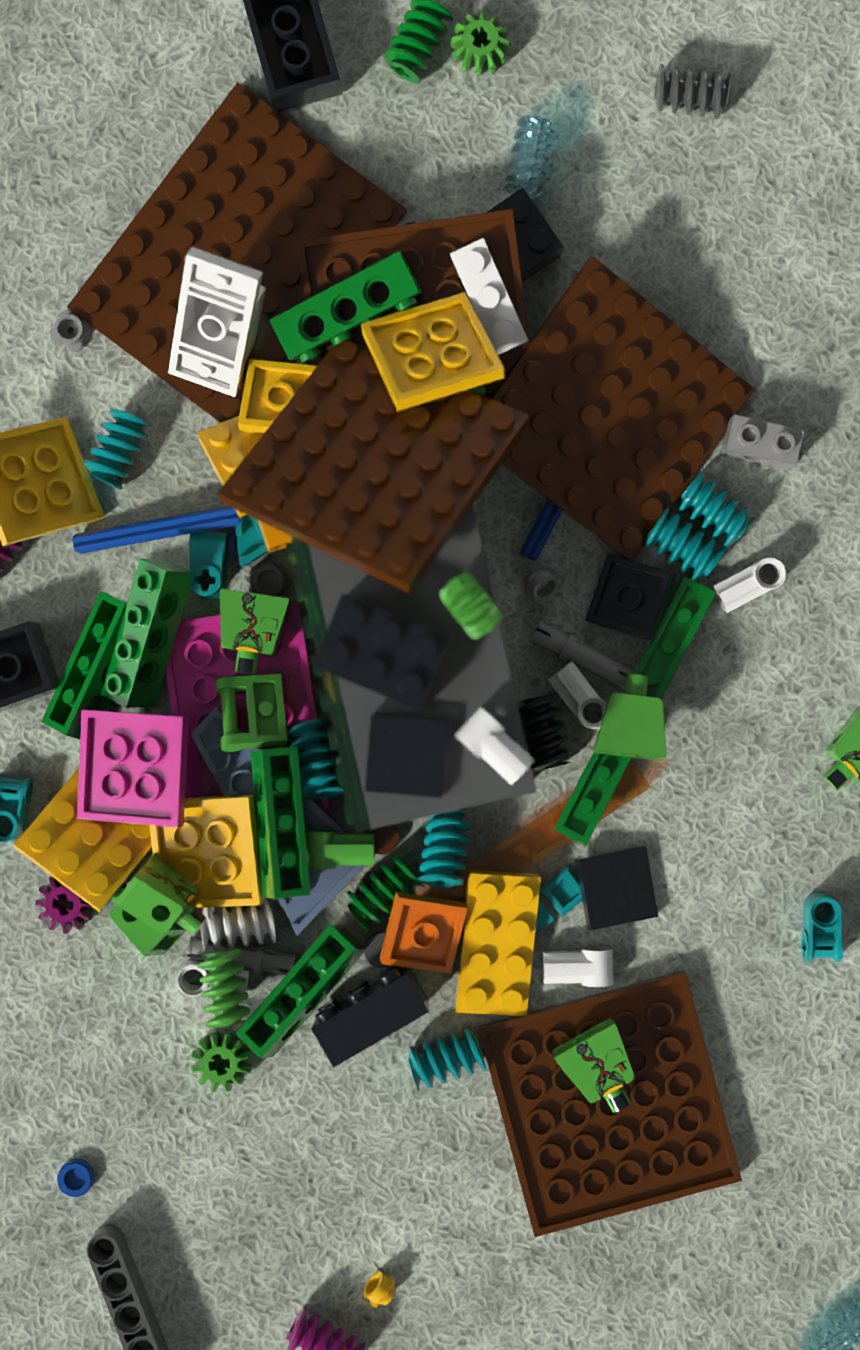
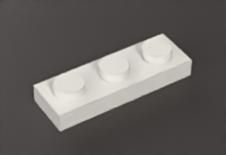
M484 238L450 253L472 306L497 355L529 341Z

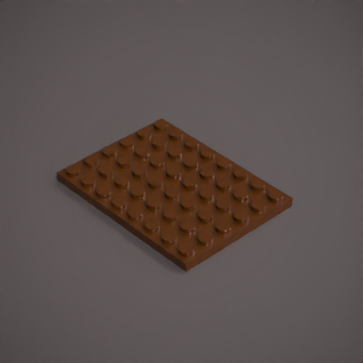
M237 82L71 300L67 308L221 423L240 414L249 359L293 363L295 361L288 359L269 320L305 301L296 241L393 227L398 221H401L407 213V209ZM191 247L263 272L260 285L266 287L255 346L245 361L241 386L236 397L168 373L186 254Z

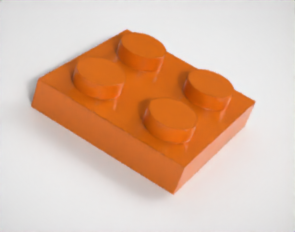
M396 892L380 954L381 963L451 974L468 910L466 903Z

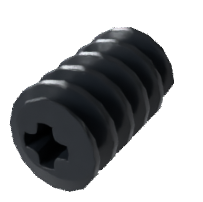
M557 693L519 701L525 704L518 709L519 714L528 717V719L522 722V728L531 730V733L525 736V741L535 746L528 751L530 757H537L538 761L531 765L533 771L571 763L563 761V759L572 754L571 749L560 747L561 744L569 740L568 735L556 732L564 727L565 723L561 720H553V717L562 712L561 707L550 706V703L558 698Z

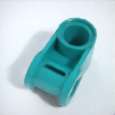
M203 531L190 534V571L195 572L190 587L204 599H217L220 597V589H226L227 563L229 560V533L227 531ZM207 574L216 580L215 584L209 585L208 590L200 584L201 580L207 579Z
M0 773V820L6 816L13 823V830L8 836L0 832V843L13 842L24 833L28 807L32 798V777H25L24 780L3 777V774ZM6 789L17 790V793L7 792Z
M812 893L806 897L803 903L802 959L804 962H811L812 958H832L834 962H841L844 949L841 906L836 900L825 893ZM828 902L829 912L823 918H816L814 912L817 905Z

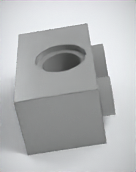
M734 414L729 419L727 430L724 433L720 455L789 471L797 466L805 430Z

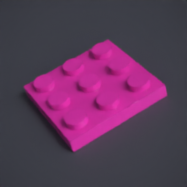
M91 709L82 710L77 819L166 827L184 826L189 716Z

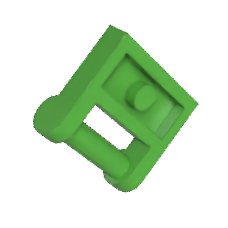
M281 674L223 677L216 681L217 693L221 695L224 731V736L220 738L222 751L236 752L245 748L287 746ZM246 691L249 733H238L235 693Z

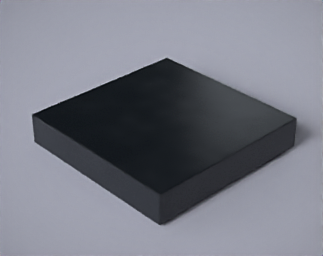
M607 554L585 621L654 642L676 574Z
M371 714L365 792L442 798L448 720Z
M646 846L575 859L588 930L659 917Z

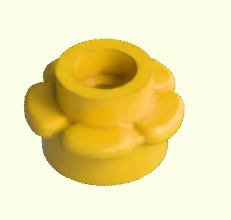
M378 1271L368 1280L363 1294L364 1297L370 1300L372 1307H377L379 1304L387 1305L393 1299L396 1292L394 1277L390 1274L386 1276L381 1271Z

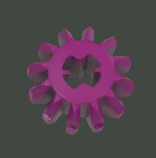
M49 877L50 886L42 885L38 889L46 898L35 901V906L45 907L46 911L38 916L39 919L45 920L50 917L52 919L48 927L50 930L56 929L61 923V930L64 934H68L71 931L72 925L77 930H81L85 927L83 919L92 920L95 916L93 911L86 908L92 906L55 878ZM65 894H67V900L74 903V906L67 909V911L66 905L59 902L61 898L66 896Z

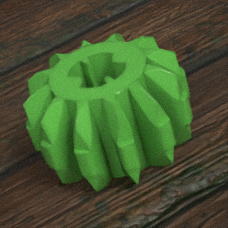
M483 10L479 13V20H475L468 13L465 16V24L457 23L455 25L454 32L456 35L451 37L450 46L456 49L453 52L454 61H463L462 70L464 72L468 71L473 65L475 66V74L479 77L482 74V67L486 66V69L493 74L496 71L495 63L505 64L507 56L504 52L510 50L511 42L505 39L508 36L507 26L498 27L499 18L497 15L487 21ZM480 39L487 42L486 47H484L483 43L481 48L474 45L475 40L480 43Z
M464 572L458 577L455 576L440 591V599L472 638L478 639L484 634L487 635L502 620L500 610L470 573Z
M217 1030L212 1031L211 1041L202 1037L198 1041L201 1049L193 1050L191 1054L193 1059L199 1061L192 1065L191 1071L193 1073L203 1072L198 1083L203 1085L209 1079L212 1081L210 1086L212 1092H216L220 1083H222L223 1089L226 1092L231 1091L232 1081L242 1085L245 1080L242 1073H249L252 1067L251 1064L243 1061L251 1057V1050L239 1051L244 1042L240 1038L235 1043L230 1042L233 1036V1032L227 1030L223 1040H221ZM218 1054L221 1055L222 1059H229L225 1068H222L220 1063L214 1064Z

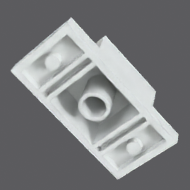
M194 247L190 248L186 254L168 370L169 374L236 397L240 390L245 361L255 346L266 287L260 285L263 272Z

